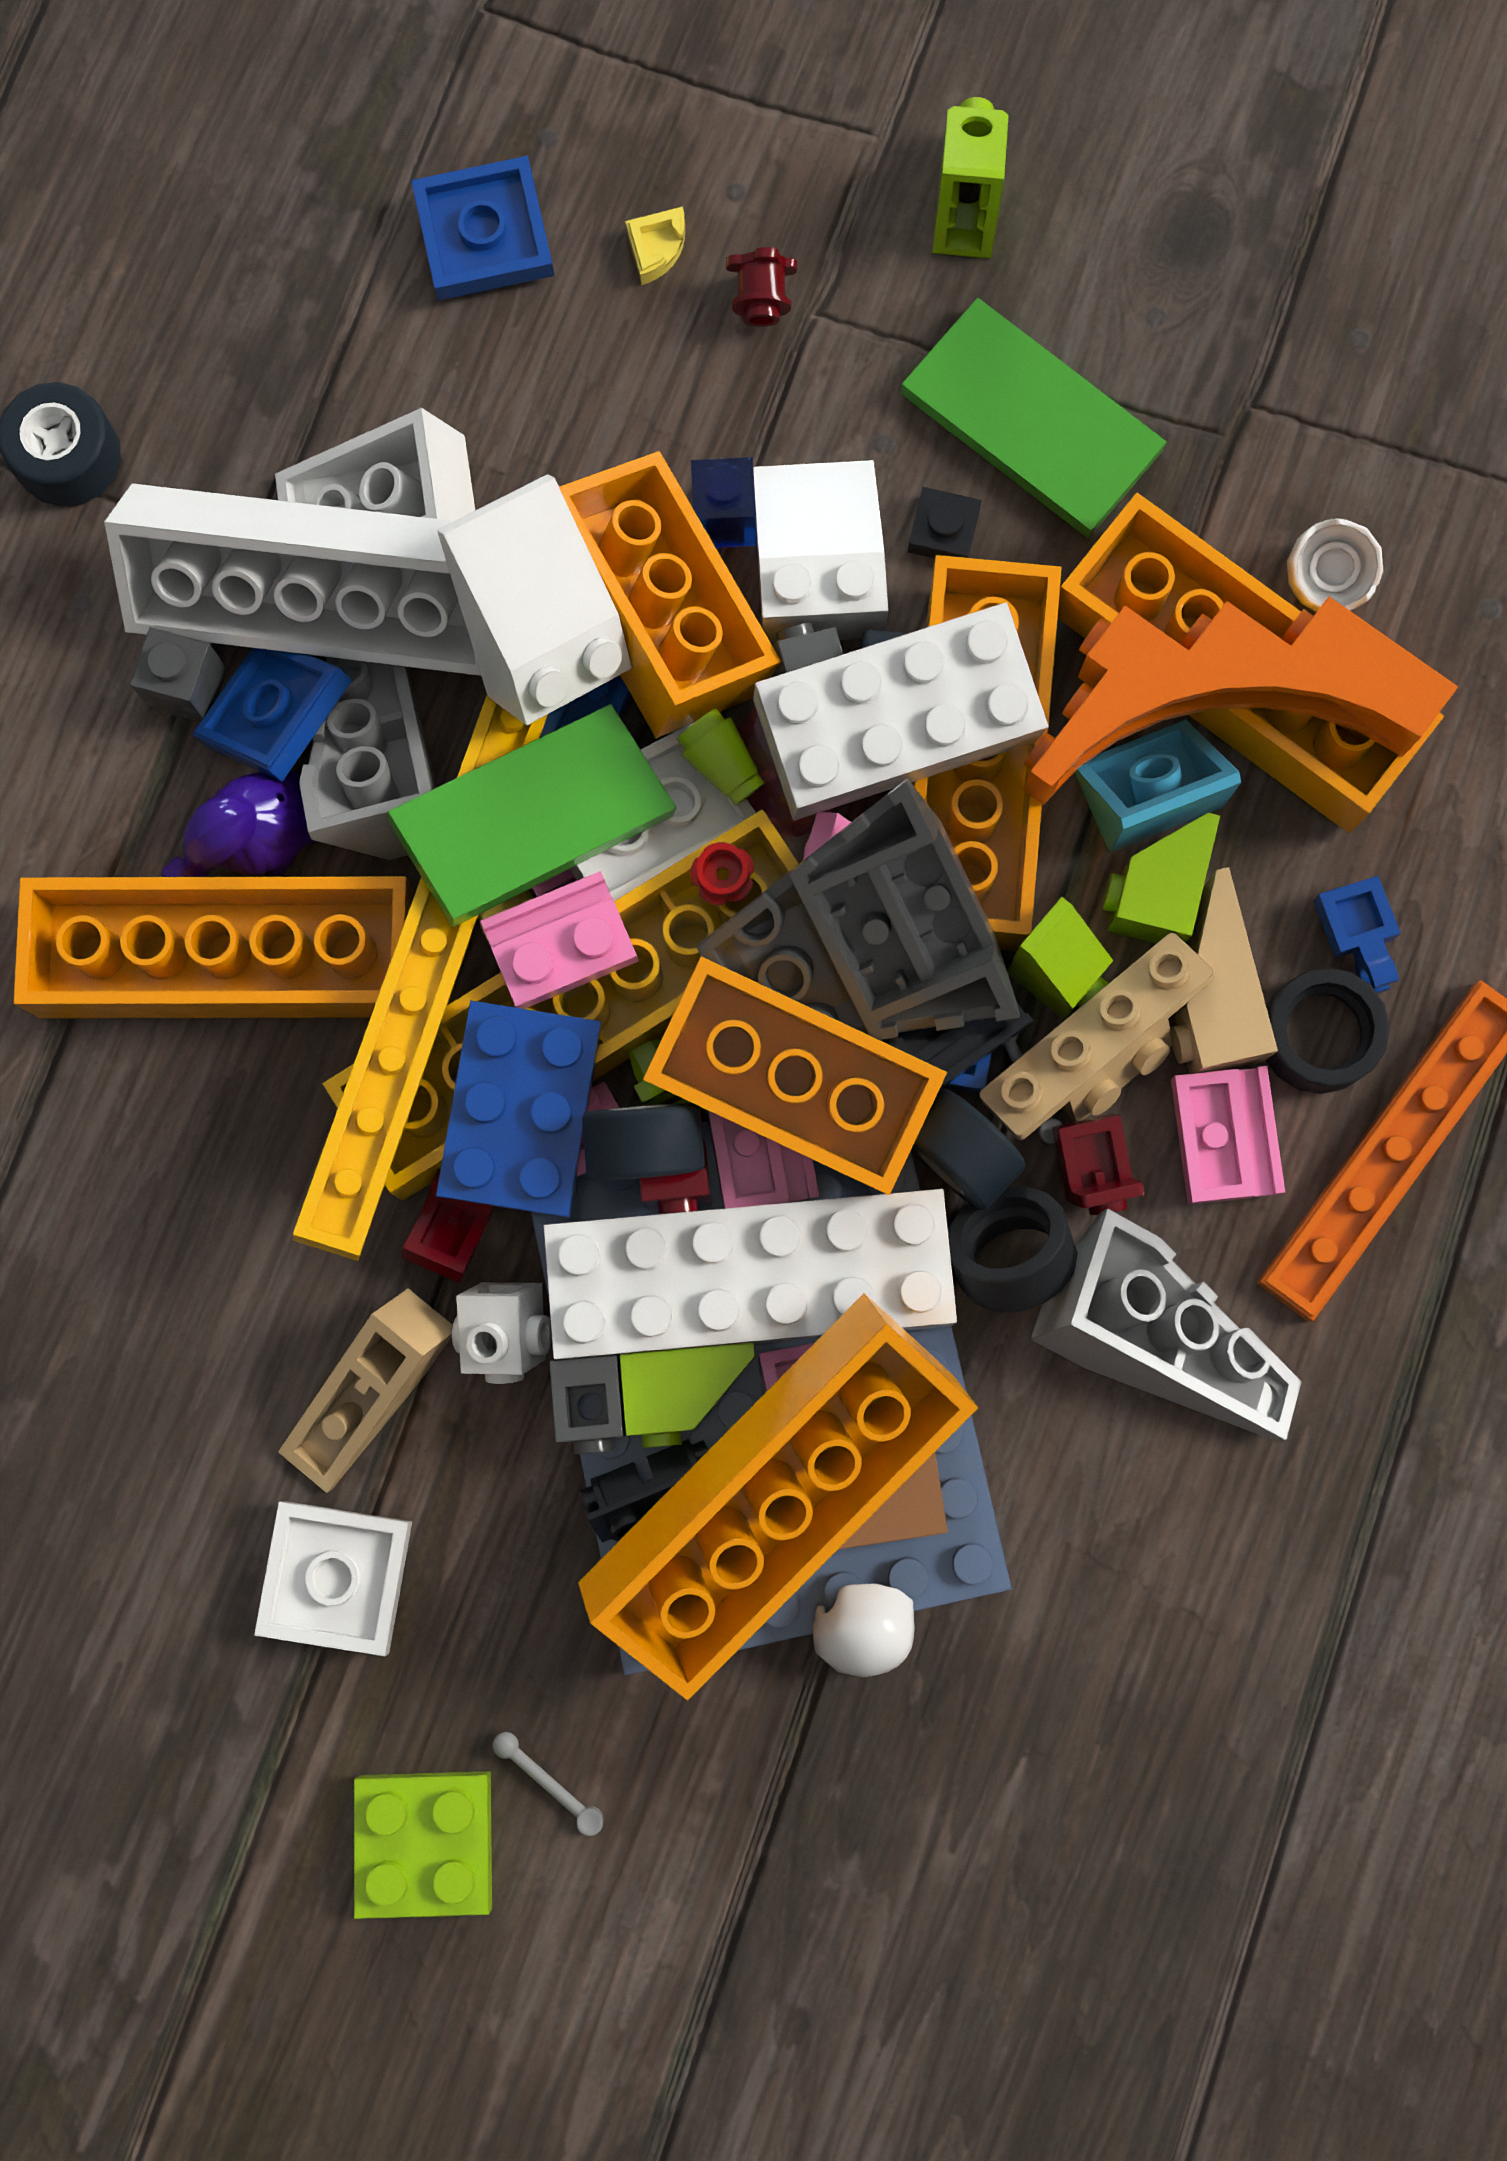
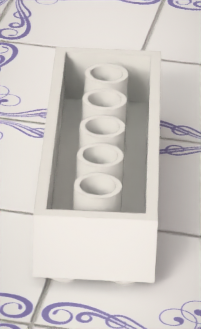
M133 483L104 521L125 632L147 635L149 627L210 643L481 676L437 532L438 529L454 521Z
M943 1189L544 1225L554 1360L557 1361L612 1355L620 1357V1354L742 1343L764 1344L819 1339L863 1293L872 1299L905 1331L951 1327L957 1323Z

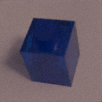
M753 457L691 460L693 510L715 548L756 546Z

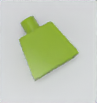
M982 97L968 98L960 106H953L947 110L932 250L934 254L990 259L992 257L1005 177L1009 115L1003 110H994L993 104ZM960 182L978 183L980 185L979 200L969 204L959 201Z

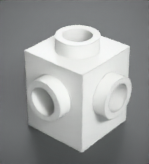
M481 1282L456 1296L457 1316L452 1328V1342L455 1351L460 1353L461 1373L485 1374V1381L493 1384L514 1383L523 1380L524 1373L546 1360V1354L550 1349L552 1341V1329L550 1319L544 1315L542 1283Z

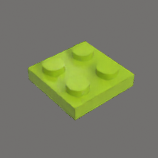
M491 1771L357 1776L354 1779V1919L489 1915L492 1910Z

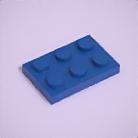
M470 1000L437 1197L570 1218L583 1141L582 1116L588 1111L602 1027L601 1021Z

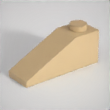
M1229 867L1218 869L1204 885L1191 949L1213 968L1214 980L1176 1012L1175 1020L1177 1026L1171 1027L1172 1047L1179 1064L1187 1063L1189 1074L1230 1070L1266 1061L1278 1052Z
M406 1289L376 1310L362 1327L278 1453L328 1493L340 1481L429 1371L452 1338L453 1325L410 1289Z

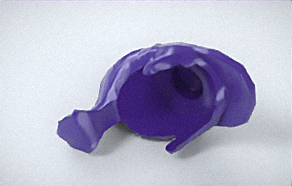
M290 770L283 782L261 772L240 776L232 781H228L223 788L217 790L213 797L199 806L190 818L183 834L182 849L185 858L178 856L173 858L167 866L162 868V877H208L212 870L218 867L226 871H234L239 875L262 876L267 872L265 875L267 877L281 876L292 865L301 849L305 845L315 842V840H311L307 829L299 784L301 772Z

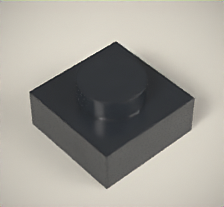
M922 487L909 541L908 553L934 559L936 555L969 558L982 500Z

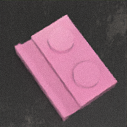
M601 871L480 921L516 1008L526 1009L639 962Z
M1267 1066L1244 1070L1232 1069L1175 1075L1171 1079L1188 1205L1249 1199L1260 1196H1277L1285 1193Z
M707 1110L724 1209L789 1203L819 1197L813 1159Z

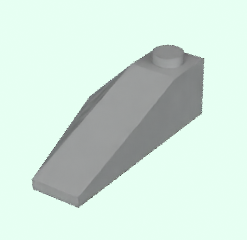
M327 657L326 662L341 668L352 679V682L312 738L313 745L308 765L303 764L299 784L308 833L311 840L387 860L407 856V852L387 821L388 811L437 788L408 667Z
M1109 1209L1101 1211L1076 1245L1078 1255L1074 1274L1060 1293L1041 1306L1031 1340L1090 1371L1277 1442L1285 1441L1302 1383L1301 1380L1250 1328L1240 1329L1214 1303L1218 1296L1204 1281L1195 1284L1172 1260L1176 1253L1160 1237Z

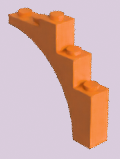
M1328 596L1314 616L1303 609L1282 638H1279L1226 601L1213 619H1210L1205 614H1201L1180 644L1130 608L1124 606L1111 624L1101 618L1080 646L1079 651L1085 654L1086 658L1078 678L1085 683L1082 684L1065 707L1062 715L1069 719V722L1059 735L1054 738L1046 732L1026 758L1024 765L1030 768L1031 771L1023 791L1044 805L1077 769L1118 740L1163 720L1211 709L1267 708L1312 715L1358 731L1403 757L1422 737L1458 686L1330 596Z

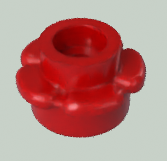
M726 842L713 843L707 846L701 855L693 861L690 870L691 881L693 885L699 887L700 897L710 904L722 906L729 900L739 902L752 889L753 881L750 879V876L754 872V864L750 855L745 850L738 849ZM720 869H726L729 872V877L725 880H720L717 877V872Z

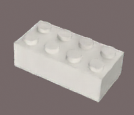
M1007 602L756 682L753 701L793 821L893 789L907 778L910 782H914L1035 743L1049 727Z

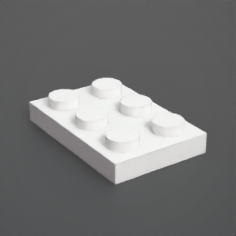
M692 724L641 749V752L677 807L674 816L570 868L577 880L601 871L613 901H616L756 813L747 799L735 806L729 797L720 792L681 756L685 750L677 741V737Z

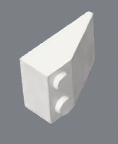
M423 408L275 473L279 501L456 521L475 511L465 435Z
M874 460L753 467L762 629L770 643L774 644L778 641L777 632L803 623H812L814 632L836 627L839 640L862 639L863 633L867 629L886 631L888 599L885 554Z
M547 474L437 530L487 695L526 726L632 668L619 614L554 477Z

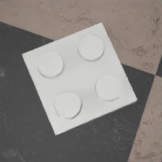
M287 1501L279 1502L254 1636L380 1656L388 1655L391 1647L412 1521Z

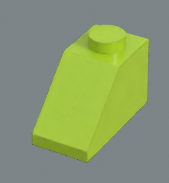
M1206 813L1133 855L1121 875L1111 873L1102 903V910L1112 912L1107 931L1156 944L1170 933H1175L1185 943L1190 939L1196 921L1220 815Z
M1061 897L1020 945L1007 973L1065 1020L1076 1006L1082 1007L1109 984L1102 975L1111 965L1113 959L1073 905Z
M754 1343L620 1354L626 1436L642 1435L643 1448L682 1445L681 1431L696 1430L755 1359Z

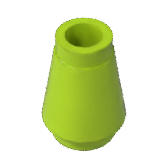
M717 708L702 716L677 737V741L685 750L681 756L720 792L729 797L735 806L765 784L758 774L759 771L732 718L724 719Z

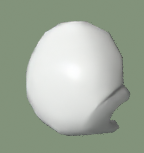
M1338 518L1317 523L1307 529L1296 540L1287 559L1288 584L1299 602L1314 612L1319 610L1328 596L1351 611L1366 603L1375 593L1376 586L1379 584L1383 574L1382 548L1368 528L1349 520Z
M852 1584L841 1587L836 1602L829 1612H825L824 1606L819 1605L817 1607L813 1622V1644L816 1653L837 1672L864 1678L891 1671L907 1658L912 1648L915 1631L913 1600L896 1588L879 1584Z

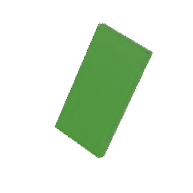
M979 298L971 304L901 386V395L1088 539L1159 457L1167 443L1158 434Z
M610 704L389 810L387 821L453 928L673 817L677 807L614 707Z

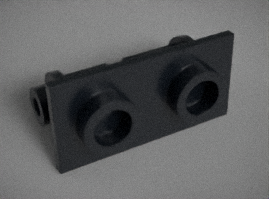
M690 1439L682 1442V1445H673L646 1456L654 1478L643 1483L634 1462L591 1478V1486L581 1489L580 1492L588 1514H586L587 1519L601 1542L603 1543L611 1539L620 1541L708 1451L705 1441L702 1440L691 1444Z

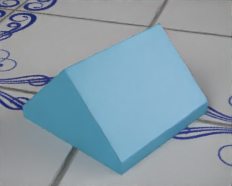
M1187 720L1102 752L1074 772L1109 853L1199 818L1206 813L1223 808L1241 784L1240 772Z

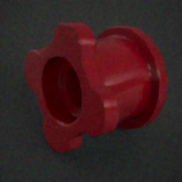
M771 247L756 248L753 252L742 255L733 254L726 257V270L738 273V296L732 300V311L737 315L743 316L744 323L750 326L768 327L778 324L780 316L786 315L791 311V300L785 296V276L794 275L797 272V260L786 258L779 254L778 249Z

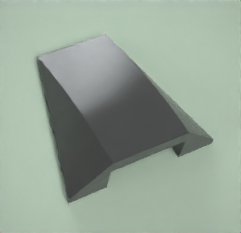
M908 778L697 946L702 957L878 1040L897 1038L901 1032L936 1027V1031L964 1027L965 1022L995 1017L996 1021L1020 1018V1011L996 935L942 822Z

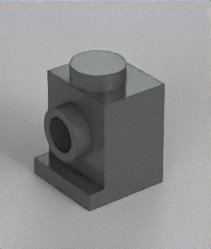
M612 1355L549 1361L556 1443L572 1441L573 1455L613 1451L612 1438L626 1436L620 1357ZM589 1393L597 1394L603 1402V1410L595 1419L585 1418L579 1410L580 1400Z

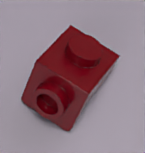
M1111 1113L1052 1127L1067 1202L1081 1208H1088L1090 1215H1099L1101 1211L1106 1209L1113 1212L1125 1210L1128 1208L1126 1199L1144 1195L1142 1181L1132 1178L1120 1115Z
M704 1139L705 1165L703 1169L684 1174L640 1178L642 1202L647 1209L658 1208V1215L698 1211L697 1204L712 1203L707 1150Z
M438 1169L432 1179L430 1194L403 1246L401 1258L461 1283L491 1220L494 1206L437 1197L441 1169Z

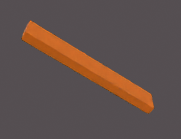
M1482 980L1472 985L1256 1282L1257 1285L1307 1322H1312L1316 1319L1507 1054V998Z

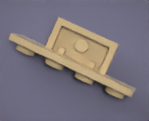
M1175 933L1168 934L984 1087L979 1094L982 1103L1019 1140L1029 1136L1060 1109L1074 1122L1084 1120L1090 1114L1094 1116L1102 1114L1116 1102L1121 1094V1088L1139 1073L1142 1075L1149 1074L1163 1063L1169 1054L1173 1042L1168 1018L1214 980L1213 968Z

